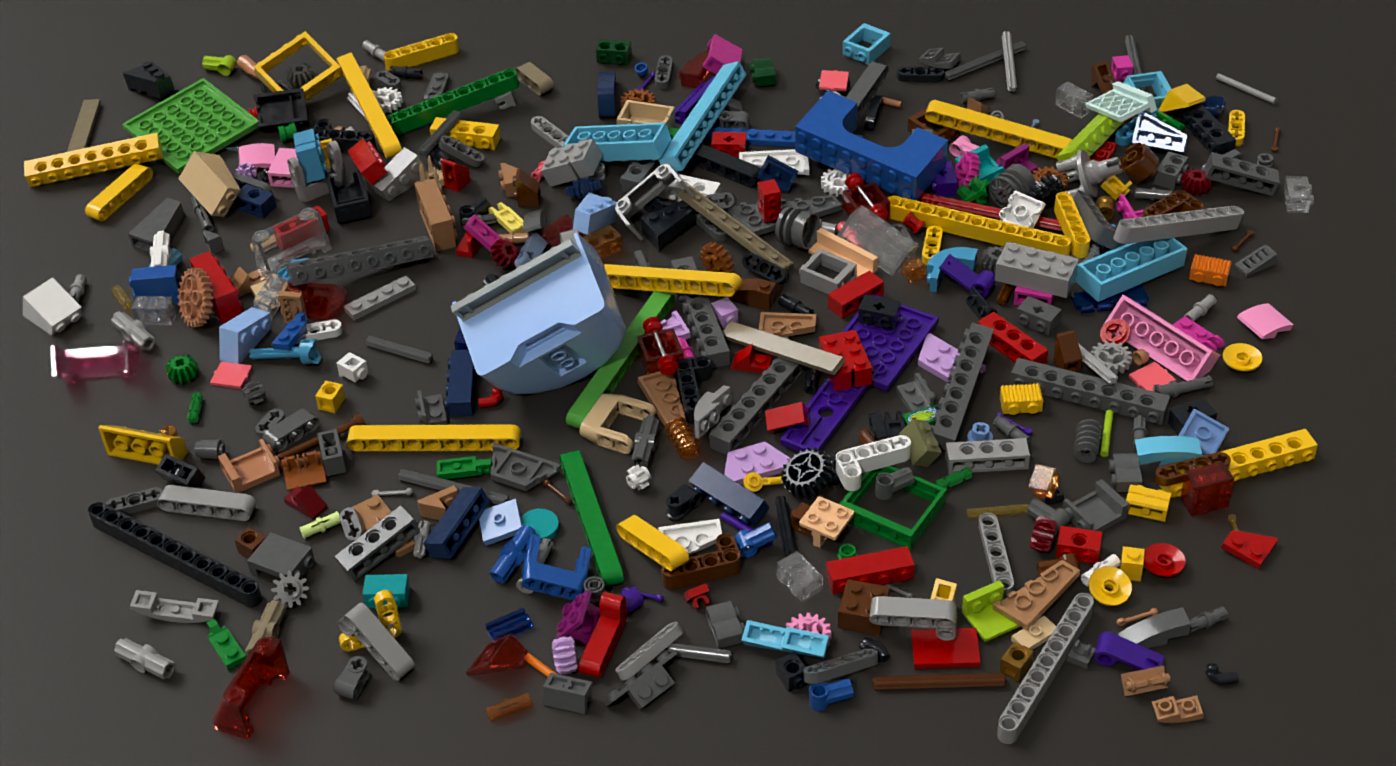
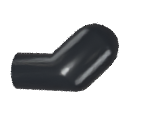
M264 168L263 171L259 172L256 175V179L263 182L268 181L267 172L269 168Z
M865 637L859 643L861 650H877L878 658L881 662H885L890 658L882 643L874 639Z
M1209 663L1206 666L1207 671L1205 673L1207 678L1219 685L1239 682L1237 672L1222 673L1218 671L1219 667L1215 663Z

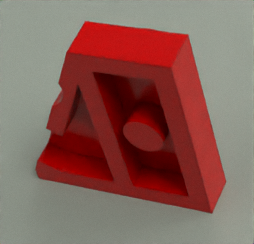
M1232 530L1221 548L1259 569L1277 544L1278 538Z

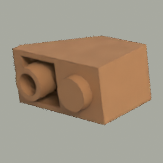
M501 163V170H498L501 189L506 192V197H513L516 186H513V176H516L518 168Z

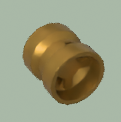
M1109 196L1098 198L1096 206L1106 220H1110L1114 216V200Z

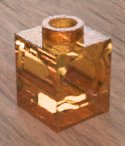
M1036 464L1028 487L1035 497L1053 499L1061 476L1055 468Z

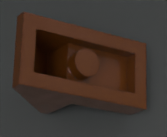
M1108 61L1093 65L1091 85H1098L1102 95L1113 90L1112 84L1116 80Z

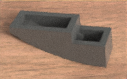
M544 208L525 214L523 219L524 233H533L534 231L537 232L547 228L546 222L548 220Z
M1182 607L1144 619L1119 632L1118 636L1145 648L1167 645L1170 638L1189 635L1191 622Z

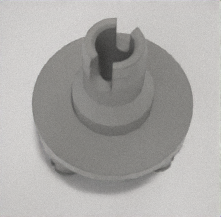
M1085 150L1078 151L1077 155L1071 156V159L1056 162L1059 173L1074 169V171L1066 172V175L1069 177L1068 183L1080 180L1081 185L1079 188L1065 191L1071 194L1072 198L1078 190L1086 193L1091 198H1095L1098 194L1097 184L1104 178L1122 173V169L1119 168V165H1122L1119 157L1103 161L1090 160Z

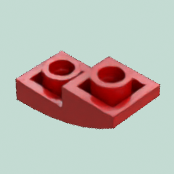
M1105 141L1091 155L1090 160L1103 161L1111 159L1116 151L1117 143Z

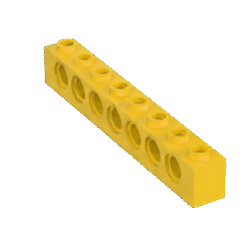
M153 133L24 161L25 178L30 187L163 159L162 143L158 134Z
M1306 429L1221 451L1228 454L1231 458L1230 467L1226 472L1160 487L1165 492L1171 493V498L1180 497L1184 494L1198 492L1206 488L1216 487L1246 477L1315 459L1318 444ZM1197 465L1200 469L1207 468L1205 465ZM1185 469L1178 470L1182 474L1189 473Z

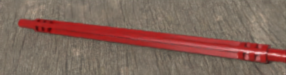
M927 193L922 194L917 200L949 209L1000 219V208ZM1039 217L1035 224L1036 227L1063 232L1058 220Z

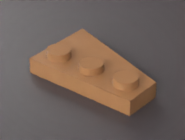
M761 312L759 330L779 337L815 332L816 314Z

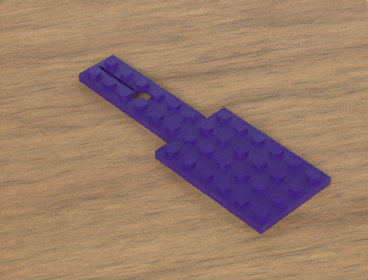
M901 304L900 317L895 330L858 323L857 313L843 332L856 330L860 344L862 343L872 366L871 386L888 392L920 349L927 335L931 334L937 326L939 317ZM853 371L851 389L834 392L828 377L806 405L809 411V425L801 423L790 426L780 439V445L800 452V449L806 451L807 448L813 450L815 447L818 450H822L870 385L855 388ZM827 409L833 412V415L830 417L819 415V412H825Z

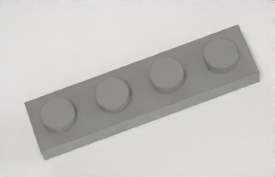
M404 276L344 305V310L353 320H356L415 291L416 286L407 276Z

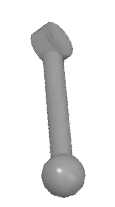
M411 488L399 491L379 492L378 490H373L371 494L372 497L376 495L382 496L406 494L410 496L413 494V490Z

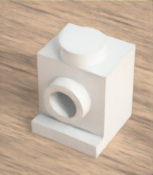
M349 352L337 362L340 377H346L354 382L366 378L368 373L366 360Z

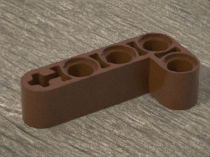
M1178 190L1146 207L1141 217L1204 209V204L1187 192Z
M729 533L720 534L716 538L717 551L690 557L688 562L673 571H669L662 566V586L666 590H677L735 576L740 573L741 555L733 535Z

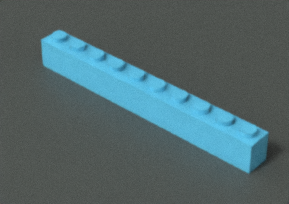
M740 61L722 66L658 160L660 165L669 164L676 172L684 169L747 75Z

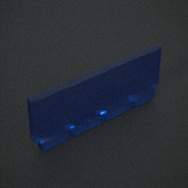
M1143 285L1132 287L1099 302L1087 292L1070 293L1076 309H1080V313L1094 312V307H1096L1097 312L1112 310L1113 305L1115 308L1122 295L1133 299L1142 306H1147V301H1149Z

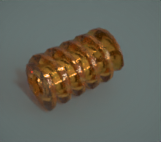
M677 417L666 423L663 431L679 456L683 459L693 458L698 452L700 441L698 438H695V433H693L686 419Z

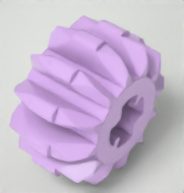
M566 636L554 639L552 652L556 671L559 674H570L577 671L579 663L574 639Z

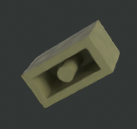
M912 419L899 433V435H905L911 440L910 459L913 465L928 467L942 453L928 421Z

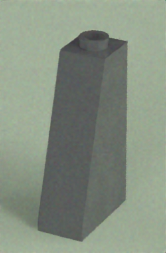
M166 198L128 233L132 247L150 253L154 235L158 231L168 233L171 240L184 217L181 202Z

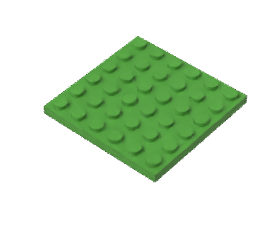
M202 78L126 121L122 126L134 138L157 133L163 149V159L161 160L180 174L194 151L214 154L257 129V121L259 120L206 79Z

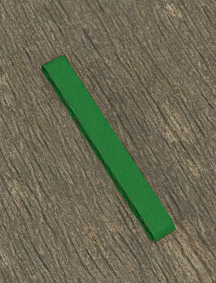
M513 68L503 70L387 115L386 118L395 135L398 136L434 122L436 117L444 118L449 116L454 110L457 112L516 90L520 86L517 72Z
M576 450L560 454L561 467L588 545L591 548V554L599 577L603 579L605 587L624 583L623 572L580 451Z

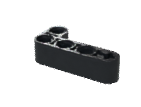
M320 119L314 125V132L319 135L320 141L327 139L335 140L341 152L348 153V150L362 139L366 142L370 141L376 148L375 137L372 132L332 129L331 122L328 119Z
M707 356L682 358L676 361L678 364L676 381L686 422L694 424V410L700 400L697 382L707 381L712 377L711 359Z

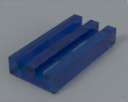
M524 608L485 624V628L494 643L533 627V623Z

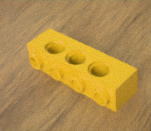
M435 118L430 127V135L436 131L446 118ZM458 120L446 134L469 147L495 150L501 139L499 125Z

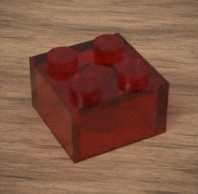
M1224 462L1187 470L1184 474L1180 500L1191 516L1229 507L1234 477Z

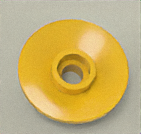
M1236 343L1225 348L1223 360L1229 367L1235 370L1251 371L1261 365L1262 354L1257 348L1249 344Z
M1112 566L1096 569L1091 574L1088 583L1089 591L1093 598L1107 606L1123 604L1129 598L1132 590L1129 577L1122 570ZM1105 587L1111 588L1112 591L1106 590Z

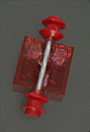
M850 174L845 180V185L849 190L843 191V209L856 227L860 228L873 223L879 224L886 219H890V201L877 184L873 182L864 185V180L860 174Z
M649 317L642 325L645 335L637 336L638 353L647 375L659 371L663 375H672L678 369L676 361L684 358L682 348L674 328L663 330L659 318Z

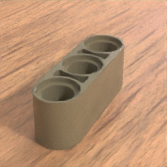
M531 62L515 68L519 81L538 96L554 89L552 79Z

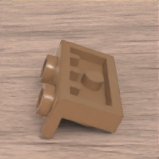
M284 285L278 293V302L281 305V316L284 318V323L288 324L291 320L295 319L299 312L306 313L302 293L290 292L288 285Z

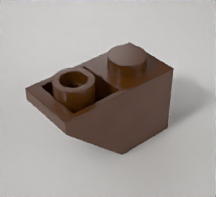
M517 169L516 176H513V186H516L514 197L515 200H518V207H539L541 199L540 183L523 170Z
M1071 330L1056 334L1053 363L1057 368L1080 373L1082 356L1076 332Z

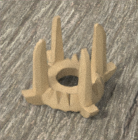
M429 155V172L424 173L423 164H421L419 167L420 181L416 182L430 180L434 177L437 185L440 184L442 187L445 185L443 172L438 169L436 171L435 167L432 166Z

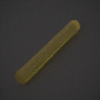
M1028 504L966 509L967 517H976L983 513H992L994 515L1027 512Z

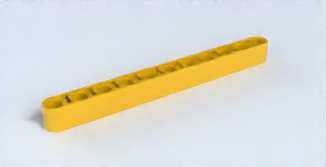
M352 52L336 58L386 158L389 159L396 156L402 150L401 145Z
M890 196L886 199L888 218L902 222L907 214L912 211L913 215L920 221H925L922 227L928 228L935 225L941 227L943 232L1004 247L1007 242L1070 256L1071 240L1067 236L899 196Z

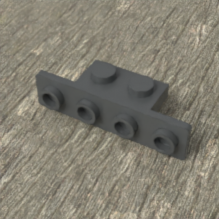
M675 650L670 654L667 651L657 658V664L652 666L650 663L640 670L641 676L636 678L633 675L625 681V688L622 690L616 688L607 695L609 699L604 703L607 707L627 692L639 710L675 683L662 665L678 653Z

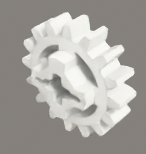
M384 87L381 89L377 88L378 91H372L384 114L387 112L392 113V110H397V107H401V103H403L401 92H398V89L393 90L392 87L389 89Z
M828 169V173L824 172L823 176H821V188L824 189L825 193L829 192V195L836 194V197L839 194H842L843 197L846 193L852 194L845 185L848 174L837 169Z

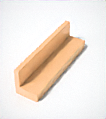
M823 228L817 231V242L812 248L808 249V252L812 255L821 249L856 263L857 277L869 270L872 273L878 270L877 256Z

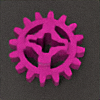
M966 151V154L963 153L962 158L959 159L960 162L956 164L955 173L958 188L963 184L971 188L969 182L974 177H978V171L980 170L978 168L980 161L978 160L980 157L977 156V153Z

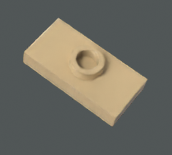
M1043 616L1031 625L1028 630L1023 628L1012 635L1011 641L1033 650L1048 641L1056 626L1046 616Z

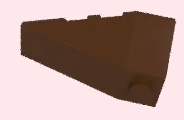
M742 279L740 288L733 296L728 298L730 301L770 311L783 290V285L763 279Z

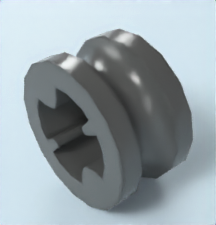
M1262 153L1258 155V165L1269 168L1273 166V156L1271 154Z

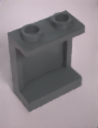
M1102 479L1095 482V490L1073 503L1069 499L1063 501V509L1069 514L1070 522L1076 528L1100 532L1126 519L1129 503Z
M270 532L247 562L250 573L257 577L262 571L277 577L282 573L284 577H287V572L290 570L293 577L299 572L300 576L298 579L301 580L307 570L313 566L315 558L312 547ZM288 583V587L293 589L294 587L291 583Z

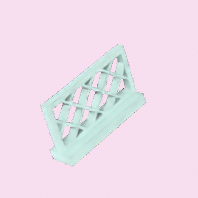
M1119 81L1112 84L1113 90L1085 103L1086 108L1119 122L1144 110L1150 113L1157 110L1152 94Z

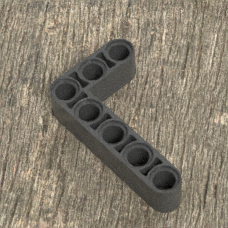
M1078 190L1073 200L1090 239L1111 250L1126 245L1114 240L1113 236L1116 227L1108 223L1089 195Z

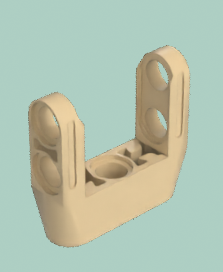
M602 394L580 426V435L598 446L628 454L633 449L634 442L627 434L610 430L611 424L619 413L643 420L648 415L655 416L657 411L652 404L619 394Z

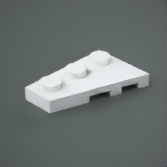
M719 519L658 527L659 531L682 545L688 555L716 544L717 536L722 534Z

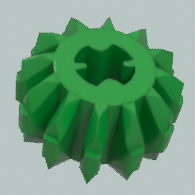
M181 354L179 357L174 356V359H169L168 364L165 365L167 377L174 384L179 382L182 385L184 382L190 383V380L196 379V375L199 374L197 362L190 355L183 356Z

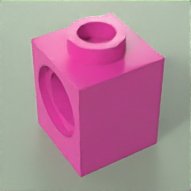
M1129 56L1112 57L1111 71L1116 82L1125 81L1127 76L1133 74L1134 66Z

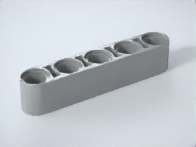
M176 485L165 486L157 501L158 507L167 512L238 521L249 520L257 504L256 499L248 494Z

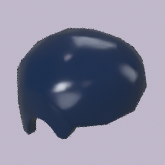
M1207 96L1204 103L1200 102L1214 117L1220 116L1225 111L1226 100L1224 97Z

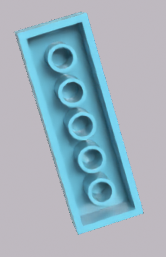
M666 122L577 126L573 129L563 147L567 144H575L581 140L593 138L603 154L600 161L658 160L672 139Z
M1175 238L1126 244L1078 264L1075 282L1099 302L1184 266L1187 248Z

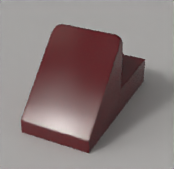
M310 484L306 485L303 489L297 486L284 497L285 504L313 520L328 508L327 504Z

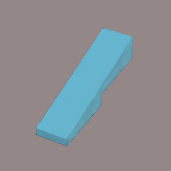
M747 620L741 641L747 646L824 658L830 637L796 628H781Z

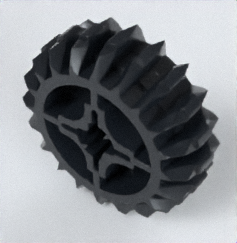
M816 447L813 450L807 448L806 451L800 449V453L797 455L793 453V458H787L788 464H784V470L781 471V479L785 489L791 495L797 496L800 499L803 497L809 499L811 495L816 497L818 492L823 493V489L829 488L828 483L833 482V476L835 475V467L830 456Z

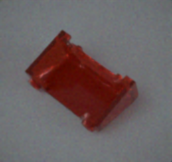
M263 637L255 643L225 690L213 714L212 722L216 730L249 740L254 730L252 725L248 723V714L243 713L260 684L271 686L272 680L280 677L281 680H286L290 673L280 639Z

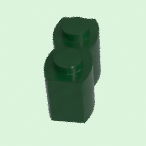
M771 57L751 59L752 64H749V72L752 83L755 82L756 87L776 85V74Z

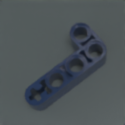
M599 72L597 86L599 118L616 117V72Z

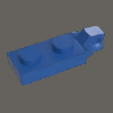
M299 312L295 319L287 324L272 342L273 349L291 350L307 330L308 320L306 313Z

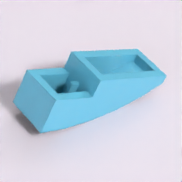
M1158 436L1135 440L1140 465L1161 461L1162 465L1202 456L1199 438Z

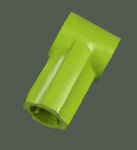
M226 55L224 58L204 56L202 63L203 69L218 71L224 76L230 75L237 65L236 59L231 55Z

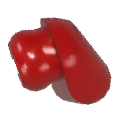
M495 387L492 389L490 397L478 399L479 408L495 406L503 398L502 390Z

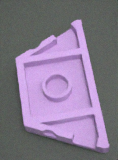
M929 333L920 352L918 366L948 383L951 382L948 380L951 369L955 370L956 368L953 366L956 355L960 356L961 353H958V349ZM982 364L980 373L986 371V365Z
M766 442L754 444L728 452L724 475L742 485L744 477L751 472L759 474L762 478L780 474L784 470L783 465L788 464L787 458H791Z

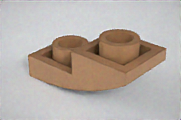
M1197 695L1175 701L1174 696L1152 701L1157 720L1161 723L1189 722L1204 718Z

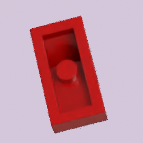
M751 343L735 354L731 368L733 370L763 373L772 365V356L754 354V344Z

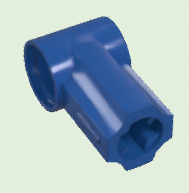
M771 522L752 531H739L735 535L740 555L745 558L755 555L758 550L757 548L778 538Z
M848 678L828 684L824 682L811 684L809 687V705L816 711H823L831 703L854 697L852 684Z

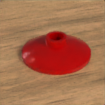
M1153 544L1144 551L1143 564L1147 570L1155 575L1163 577L1175 576L1185 567L1186 559L1183 552L1171 544Z

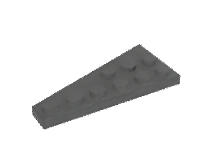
M834 195L815 196L811 200L795 198V201L787 202L785 199H781V211L789 206L802 211L816 213L819 217L841 211L842 207ZM742 202L733 208L724 209L757 236L775 231L777 220L764 223L758 211V202L750 205Z

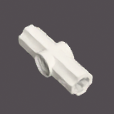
M158 231L154 235L153 246L150 247L151 267L168 266V261L171 260L170 235L164 231Z

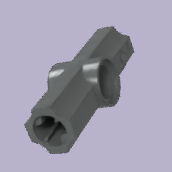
M648 415L646 418H643L640 431L635 435L634 452L631 459V464L634 466L648 467L651 454L656 450L660 420L656 419L655 416Z

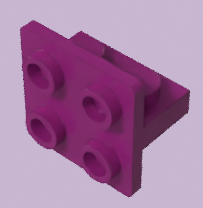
M1025 143L995 161L999 167L1003 166L1004 169H1007L1012 164H1020L1032 173L1038 168L1036 164L1028 160L1030 146Z
M587 590L582 595L578 594L573 602L567 603L564 606L562 620L556 629L558 631L556 639L569 635L584 645L588 644L599 614V608L589 602L592 591Z

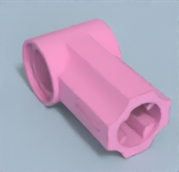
M962 135L949 146V151L953 156L959 157L966 153V151L970 152L979 146L972 144L968 137Z

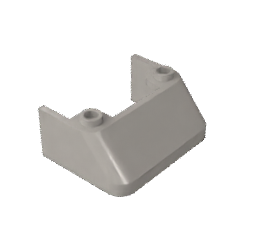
M669 164L660 165L616 203V212L640 240L644 238L629 218L674 180L677 179L691 197L695 196L676 170Z

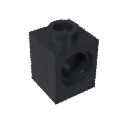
M795 652L776 660V675L788 692L808 684L804 681V668L806 666Z

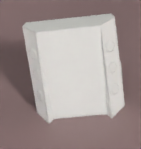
M1014 191L1008 199L1007 207L1002 208L999 212L1000 221L1034 228L1045 203Z

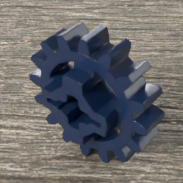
M589 176L572 181L573 185L564 189L566 197L576 195L577 199L586 197L589 192L595 194L594 190L603 186L601 179L591 180Z

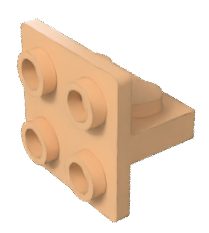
M819 496L799 521V525L812 531L813 545L821 548L827 538L837 539L854 516V510Z

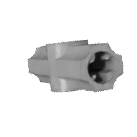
M118 311L114 313L111 322L121 331L127 342L133 341L142 350L149 351L153 349L156 343L155 338L145 330V327L138 319L134 321L125 312Z
M127 638L119 639L113 650L116 656L130 662L141 673L148 671L162 679H169L174 674L175 662L159 655L156 649L148 644L141 646Z

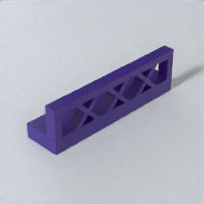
M715 76L707 83L702 82L675 109L676 123L683 125Z

